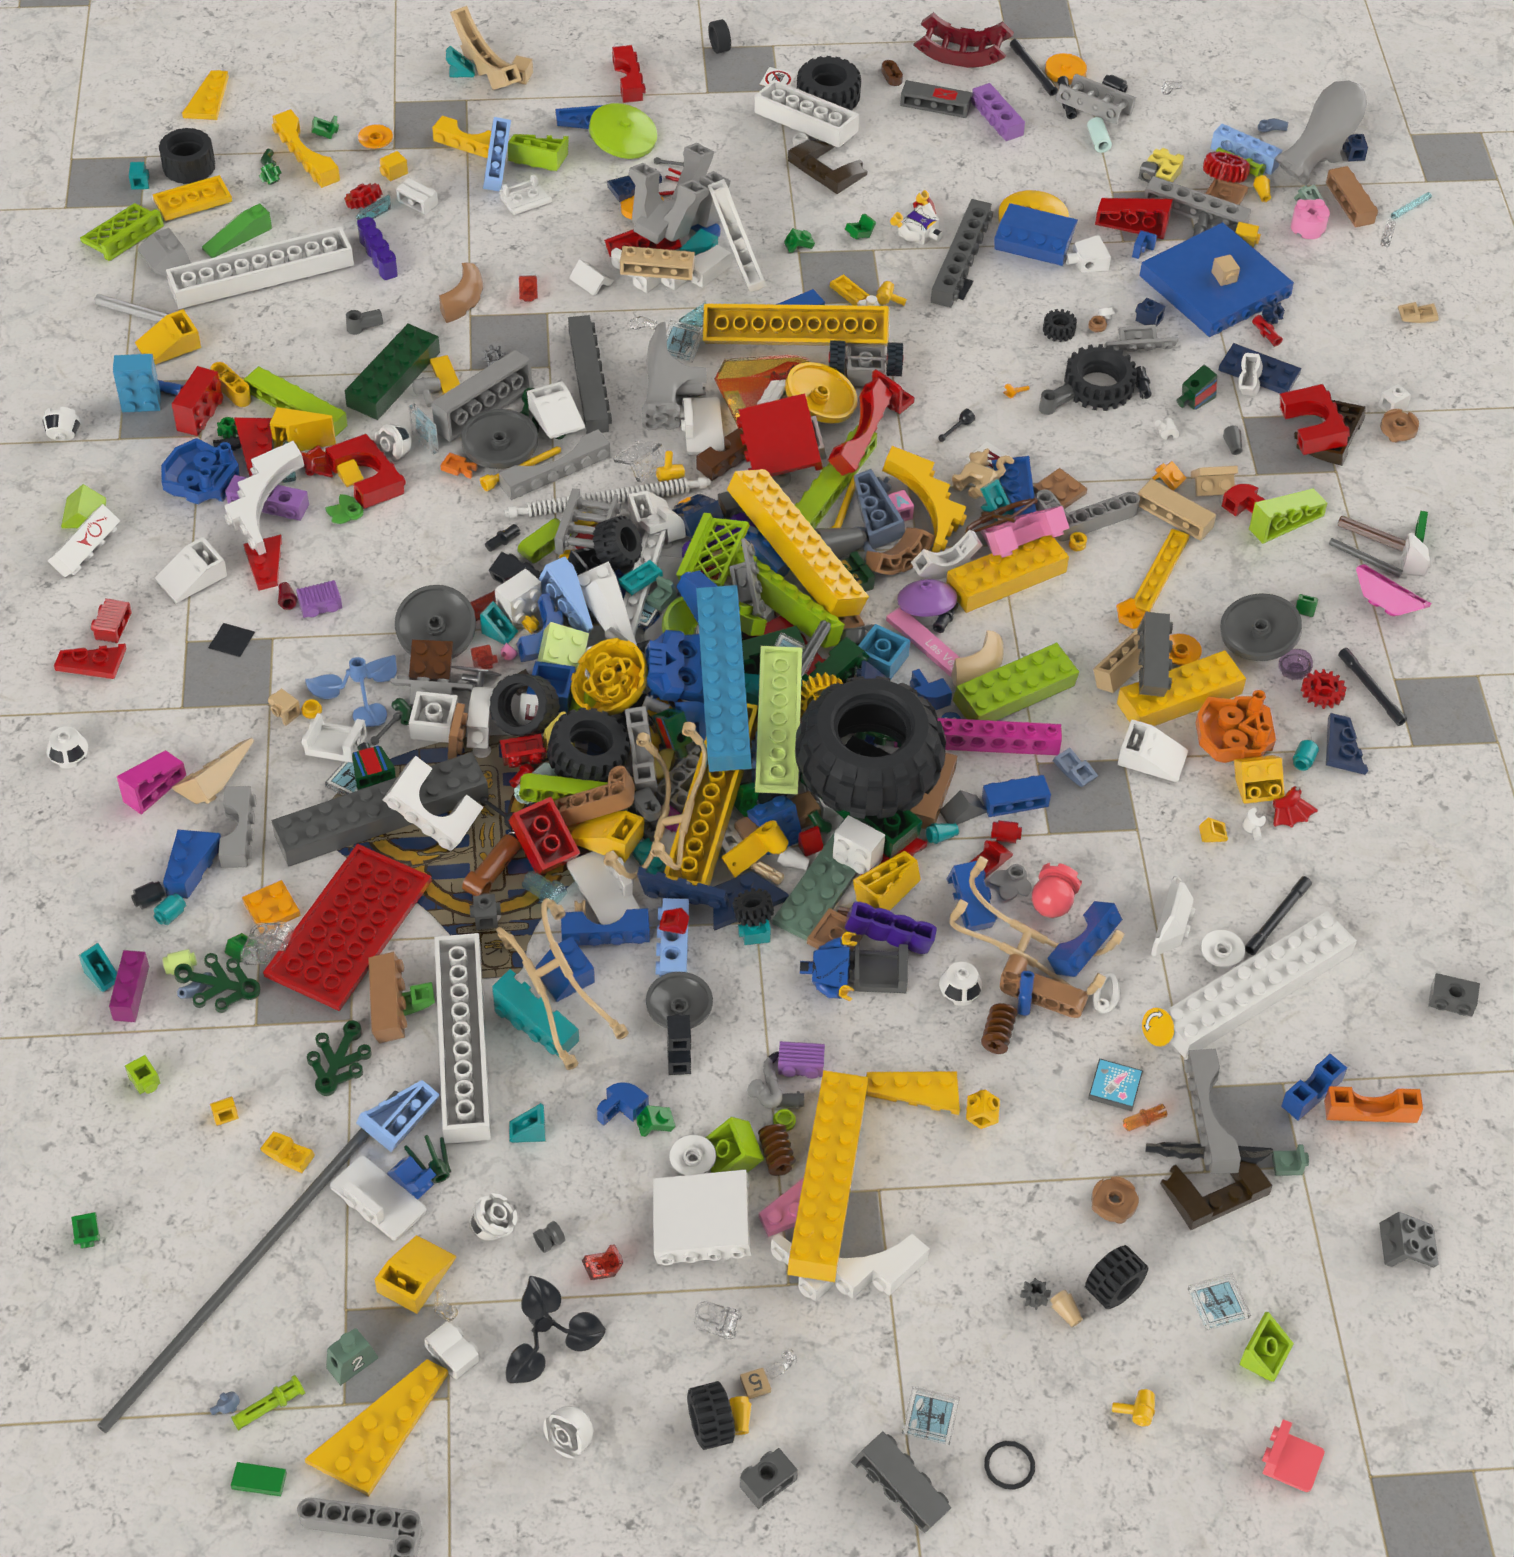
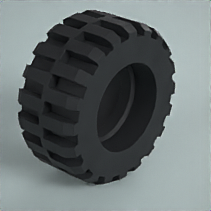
M819 56L816 59H810L808 63L805 62L801 66L797 75L796 89L852 111L860 101L861 75L856 66L846 59L843 60L837 56Z
M579 708L578 711L574 709L568 711L567 715L563 714L555 722L547 746V758L551 768H555L554 772L559 777L608 782L609 772L614 767H625L630 750L629 735L625 732L626 729L622 723L619 724V720L614 716L610 717L608 712H599L596 708H591L590 710ZM572 742H592L602 748L605 753L596 756L587 755L578 751L572 745Z

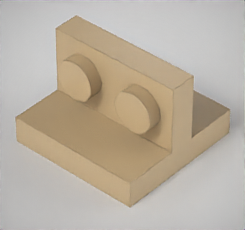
M1238 466L1203 467L1191 471V479H1195L1196 497L1224 495L1226 491L1235 486L1234 475L1238 474Z

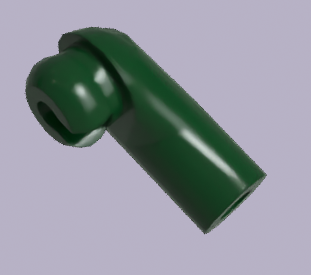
M266 149L261 157L262 165L265 166L270 163L273 166L276 165V161L272 160L273 150Z
M396 698V700L392 701L391 706L393 709L395 708V711H401V724L409 725L412 707L403 698Z
M817 809L808 814L814 827H819L820 833L828 834L831 832V822L822 819Z

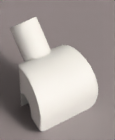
M1172 418L1155 422V426L1159 428L1161 438L1167 440L1169 435H1172V438L1179 437V431Z
M1253 807L1247 813L1242 826L1248 833H1253V839L1258 841L1262 839L1261 828L1266 818L1264 815L1261 818L1256 817L1257 810Z

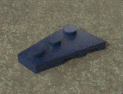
M660 174V177H659V184L662 183V176H661V174ZM629 175L607 181V187L619 202L635 195L636 185Z
M1330 713L1328 716L1326 765L1366 775L1368 767L1363 763V753L1358 748L1357 736L1350 717Z

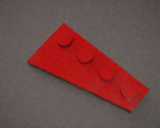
M234 417L249 477L253 476L250 470L253 467L251 459L272 450L273 439L270 427L272 418Z

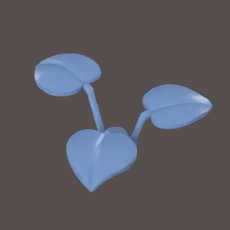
M396 656L380 658L367 664L363 658L355 657L349 661V669H346L343 682L339 676L327 674L305 679L308 690L314 696L321 699H332L339 696V689L345 688L350 676L353 681L360 682L365 706L354 710L353 720H365L366 727L380 726L387 719V711L380 703L368 705L364 679L367 677L368 679L373 678L376 682H386L394 678L397 674Z

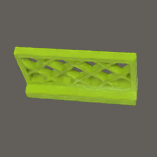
M134 203L80 237L82 243L103 253L105 259L111 261L162 228L164 223L159 210L154 209L150 211Z
M703 513L676 573L678 580L680 581L681 576L689 571L703 570L704 575L709 579L720 572L719 580H710L717 586H724L730 572L729 566H732L742 545L741 539L745 538L749 529V522L713 518L711 513ZM716 525L725 527L716 533L714 532ZM737 527L742 528L741 531L734 535L731 533ZM726 533L730 534V537H728L727 539L723 541L719 540V537H721L722 535ZM716 539L718 543L708 548V544ZM734 541L735 544L732 548L728 550L724 548V546ZM722 548L724 552L713 557L712 553ZM710 555L711 559L701 564V559ZM727 557V562L719 566L717 562ZM715 563L717 568L706 572L705 568Z

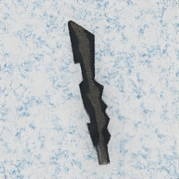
M1181 1142L1146 1143L1145 1152L1157 1153L1165 1157L1174 1156L1179 1159L1190 1158L1191 1160L1199 1157L1204 1159V1152L1206 1151L1205 1146L1201 1147V1144H1181ZM1238 1146L1241 1161L1257 1164L1273 1153L1272 1148Z

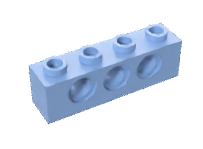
M498 117L493 119L483 189L498 192L501 190L511 120Z
M1221 124L1214 131L1210 148L1216 151L1218 147H1221L1242 158H1251L1260 165L1265 164L1266 169L1264 173L1269 175L1279 167L1275 157L1282 153V149L1224 124Z
M663 898L662 907H658V920H661L663 911L683 908L689 915V899ZM657 925V938H661V943L656 945V956H660V961H656L655 974L661 977L671 972H687L688 925L685 934L661 931L659 925Z

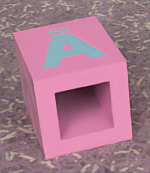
M905 490L889 494L890 500L904 521L913 519L914 504Z

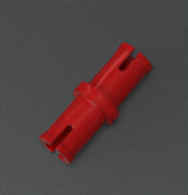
M1261 315L1255 316L1252 323L1260 330V334L1266 337L1274 347L1280 345L1283 338L1274 330V326L1268 324Z

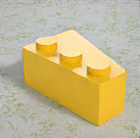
M903 851L853 879L856 900L867 903L874 909L882 908L890 911L921 880L917 859Z

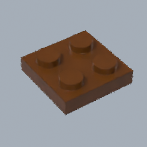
M412 639L409 680H417V677L429 678V681L437 682V679L450 680L453 641Z

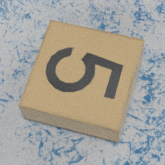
M764 1368L740 1374L741 1383L749 1399L771 1393V1387Z

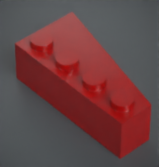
M1101 198L1095 225L1139 234L1141 230L1155 234L1157 238L1164 240L1173 199Z

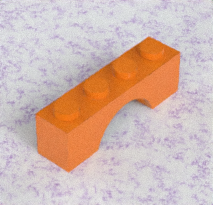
M1329 1086L1324 1099L1326 1120L1418 1123L1423 1111L1420 1089L1398 1088L1385 1096L1365 1097L1355 1093L1352 1087Z

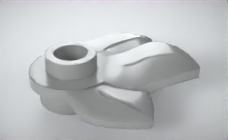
M1013 864L1007 870H997L989 878V884L1000 887L999 895L1002 900H1012L1018 893L1027 897L1032 889L1031 883L1027 880L1025 868L1019 864Z

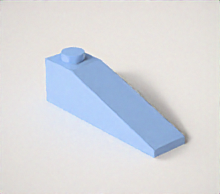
M566 557L546 564L538 579L541 581L542 594H550L551 600L554 601L555 606L558 608L557 611H562V614L568 618L569 624L574 629L590 634L593 625L574 566Z

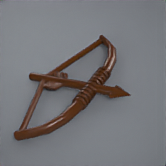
M1036 498L1021 500L1000 507L992 512H981L982 517L968 525L965 534L969 530L976 533L1007 521L1014 523L1016 521L1014 517L1031 505L1037 504L1038 500ZM1024 506L1013 515H1003L1009 510ZM997 519V522L974 529L980 524H984L990 520Z

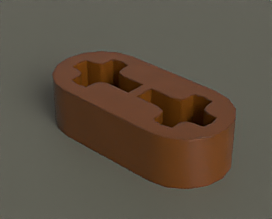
M893 60L883 61L881 72L888 84L891 86L901 85L903 73L896 62Z

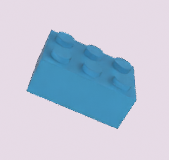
M153 354L114 355L113 375L122 412L160 411L161 392Z

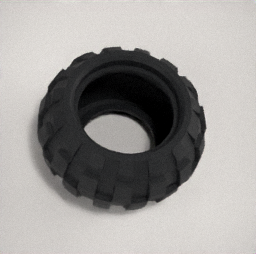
M863 676L848 678L845 684L836 683L828 686L821 692L816 701L814 699L811 701L801 718V724L796 732L795 758L800 772L803 773L802 778L807 787L814 795L822 797L823 803L838 812L842 810L850 812L851 817L865 819V816H877L880 819L892 817L898 810L903 812L910 810L920 803L925 793H930L937 784L944 766L946 738L941 721H937L938 717L935 708L927 699L918 697L917 690L905 683L897 684L891 682V678L876 676V679H865ZM857 732H876L895 739L902 746L886 756L868 757L849 750L840 738Z

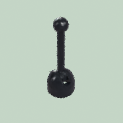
M964 409L960 413L959 422L945 434L939 435V441L944 442L946 437L961 424L969 425L975 421L974 413L970 409Z
M481 797L480 803L489 806L502 815L505 825L513 831L508 820L515 812L506 814L489 802L487 797Z

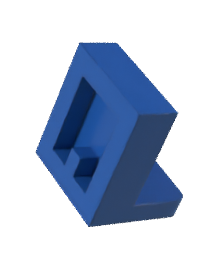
M1140 230L1134 244L1132 257L1139 259L1141 252L1145 253L1146 249L1154 250L1157 235Z

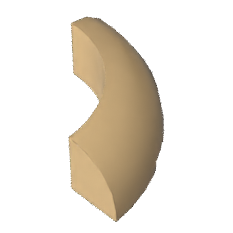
M987 630L983 647L979 652L968 657L955 658L951 673L955 690L956 686L1001 666L1004 656L1003 640L998 633Z

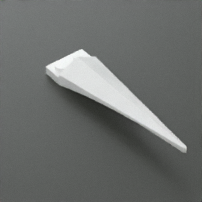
M609 561L578 575L585 603L606 632L607 629L613 627L637 646L620 587ZM646 686L645 691L647 694L650 691V688Z

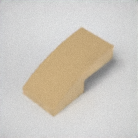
M1416 302L1398 306L1402 321L1412 323L1438 321V313L1434 303L1417 307Z

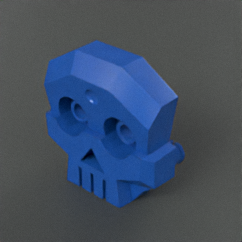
M195 438L175 447L161 465L163 490L173 496L186 497L187 501L195 504H201L203 501L212 498L223 502L227 497L226 489L234 475L240 476L239 464L234 457L233 450H231V445L227 442L213 447Z
M665 630L656 640H650L645 648V658L648 666L646 686L650 688L648 696L652 695L654 699L659 697L665 701L677 702L679 699L704 703L699 634L684 635L682 631Z

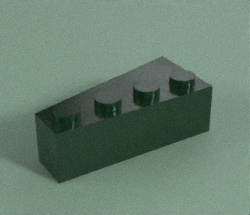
M797 625L743 640L744 673L760 675L761 646H776L781 635L806 647Z

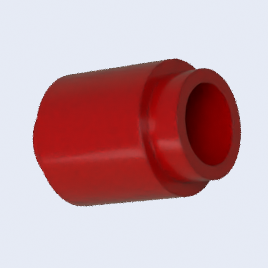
M998 820V822L992 823L991 839H996L998 842L1015 844L1017 840H1021L1022 827H1018V822Z

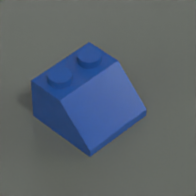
M570 937L558 943L579 986L583 989L595 983L594 967L574 939ZM551 949L537 964L536 970L555 959ZM560 966L540 978L556 1002L577 992L568 978L564 976Z

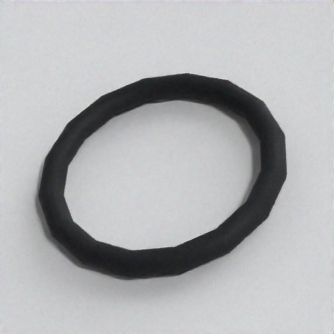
M1002 1441L996 1443L988 1450L985 1456L984 1468L988 1478L995 1485L1003 1489L1015 1490L1024 1487L1031 1481L1035 1473V1460L1032 1453L1024 1445L1015 1441ZM1014 1446L1027 1455L1030 1461V1472L1022 1482L1005 1484L994 1477L989 1464L993 1452L998 1448Z

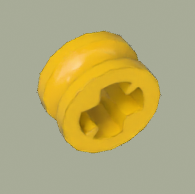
M1074 532L1070 535L1069 547L1072 550L1082 551L1086 548L1087 537L1085 534Z

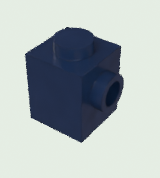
M1351 134L1345 140L1342 150L1345 152L1348 162L1365 161L1368 145L1364 134Z
M1146 298L1135 309V313H1137L1135 321L1143 325H1156L1157 327L1164 318L1166 306Z

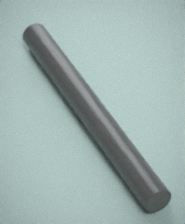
M1331 538L1329 545L1397 577L1402 575L1403 570L1341 541Z

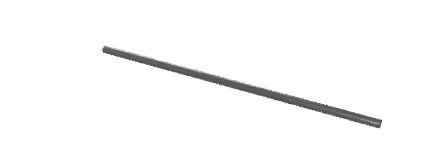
M393 1091L385 1101L396 1096L399 1092ZM361 1128L98 1423L97 1426L101 1431L107 1433L370 1134Z

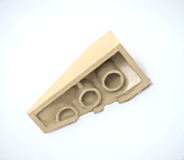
M249 738L239 742L220 754V758L203 765V769L189 774L172 786L173 790L195 804L204 801L206 804L212 802L217 798L216 794L223 790L254 740Z

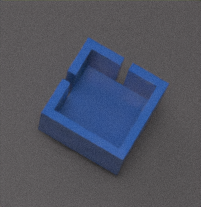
M535 661L532 675L543 677V679L550 682L559 697L560 708L558 712L567 713L573 696L571 692V677L576 672V667ZM528 686L527 694L536 695L534 690Z

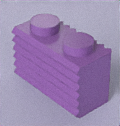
M335 580L312 586L309 585L308 587L305 586V588L296 590L303 618L316 617L321 613L336 612L338 609H342L341 596Z
M780 1041L778 1074H783L786 1077L801 1075L810 1079L817 1078L818 1076L821 1078L824 1068L825 1044Z

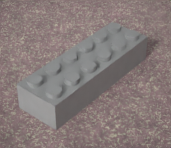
M514 350L432 401L433 422L436 426V433L451 442L462 434L465 424L472 417L484 411L502 409L520 398L525 389L533 388L531 359Z

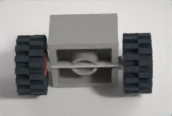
M830 340L829 366L844 375L846 362V378L853 386H865V384L871 382L872 372L875 369L885 374V363L887 366V376L902 377L903 343L888 342L887 355H885V345L847 344V354L845 356V341Z

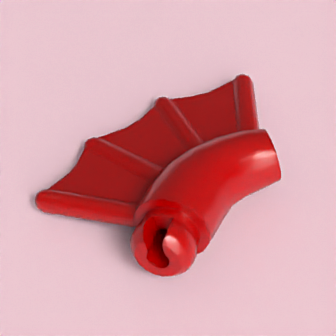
M317 445L307 453L301 452L306 475L312 476L315 473L330 478L333 477L332 469L326 463V452L320 448V445Z
M1294 786L1283 798L1273 800V808L1275 809L1273 825L1275 827L1287 825L1292 828L1298 822H1308L1309 816L1318 812V809L1300 798L1302 791L1301 789L1296 790L1297 786Z

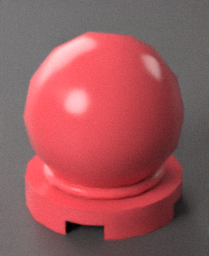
M1050 863L1043 865L1038 876L1039 881L1032 890L1031 901L1035 910L1042 916L1052 919L1068 913L1074 903L1075 894L1078 893L1082 884V880L1079 881L1077 878L1078 873L1071 867L1061 863L1058 866H1050Z

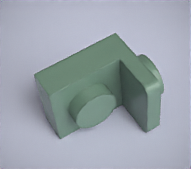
M1315 184L1307 187V185L1303 186L1294 197L1296 201L1299 199H1322L1324 201Z
M658 576L656 578L658 586L645 600L649 606L662 612L677 597L675 585L670 579Z
M1298 1144L1296 1151H1273L1272 1153L1275 1176L1303 1175L1305 1167L1309 1165V1155L1304 1151L1303 1144Z

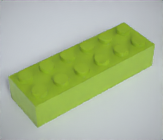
M1056 642L956 686L952 701L966 719L997 721L1075 686L1079 670Z

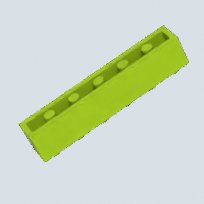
M258 366L244 378V381L249 385L250 395L274 408L280 407L332 415L335 437L348 426L346 412L329 404L327 401H323L312 393L306 392L297 385L289 383L284 378L274 375L269 370Z

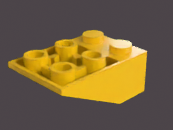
M184 309L166 315L135 341V345L141 354H153L155 365L201 348L199 332Z
M276 407L270 422L274 449L291 441H294L299 451L311 450L317 445H320L321 448L336 444L332 415Z
M616 811L580 822L571 833V836L576 845L602 855L614 850L625 863L644 836V817L628 811Z
M416 1235L394 1254L375 1278L377 1293L418 1314L457 1257Z

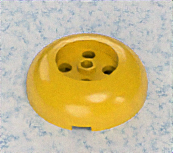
M612 638L601 641L588 649L579 659V666L571 677V692L574 700L581 708H586V710L596 708L599 712L605 711L609 713V716L624 712L625 709H629L641 697L647 684L648 666L644 654L634 643L629 640L624 641L619 638ZM586 670L590 673L589 679L585 677ZM584 692L596 701L593 707L584 703Z

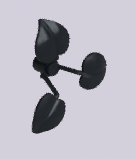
M529 1276L528 1284L521 1300V1309L534 1326L531 1330L534 1336V1348L527 1343H523L514 1349L506 1366L505 1375L507 1382H530L537 1379L544 1371L545 1357L542 1353L537 1352L539 1350L538 1332H546L550 1330L551 1326H554L560 1331L567 1333L565 1344L568 1348L574 1351H586L601 1341L606 1328L597 1316L589 1312H581L573 1316L569 1322V1329L558 1324L548 1313L557 1311L561 1305L559 1290L545 1279Z

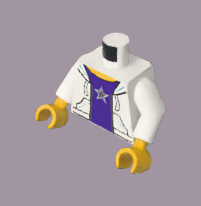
M923 190L921 194L918 193L916 196V201L922 203L923 206L918 205L904 218L900 212H896L890 219L891 225L898 226L899 236L903 237L906 241H913L921 245L926 244L931 238L939 242L943 237V232L939 230V218L936 216L930 202H927L929 193L926 190Z

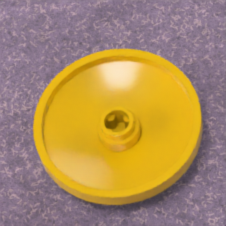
M1036 190L1019 191L1009 195L1002 201L998 211L999 223L1010 203L1069 217L1067 207L1060 199L1049 193Z
M815 362L801 363L791 369L785 381L787 396L791 397L805 393L810 416H816L819 422L840 423L846 421L852 416L857 407L858 398L855 388L842 373L830 366Z

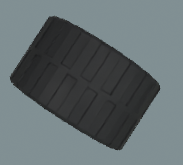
M182 128L169 132L160 140L159 152L163 172L171 181L182 184L193 183L208 178L213 173V170H215L212 141L207 133L195 128Z
M517 673L504 677L494 687L492 696H490L489 707L492 719L498 728L513 736H529L544 733L545 728L558 716L560 708L559 697L550 682L543 679V677ZM523 686L531 687L538 698L537 714L526 725L519 724L511 710L512 698L516 691Z

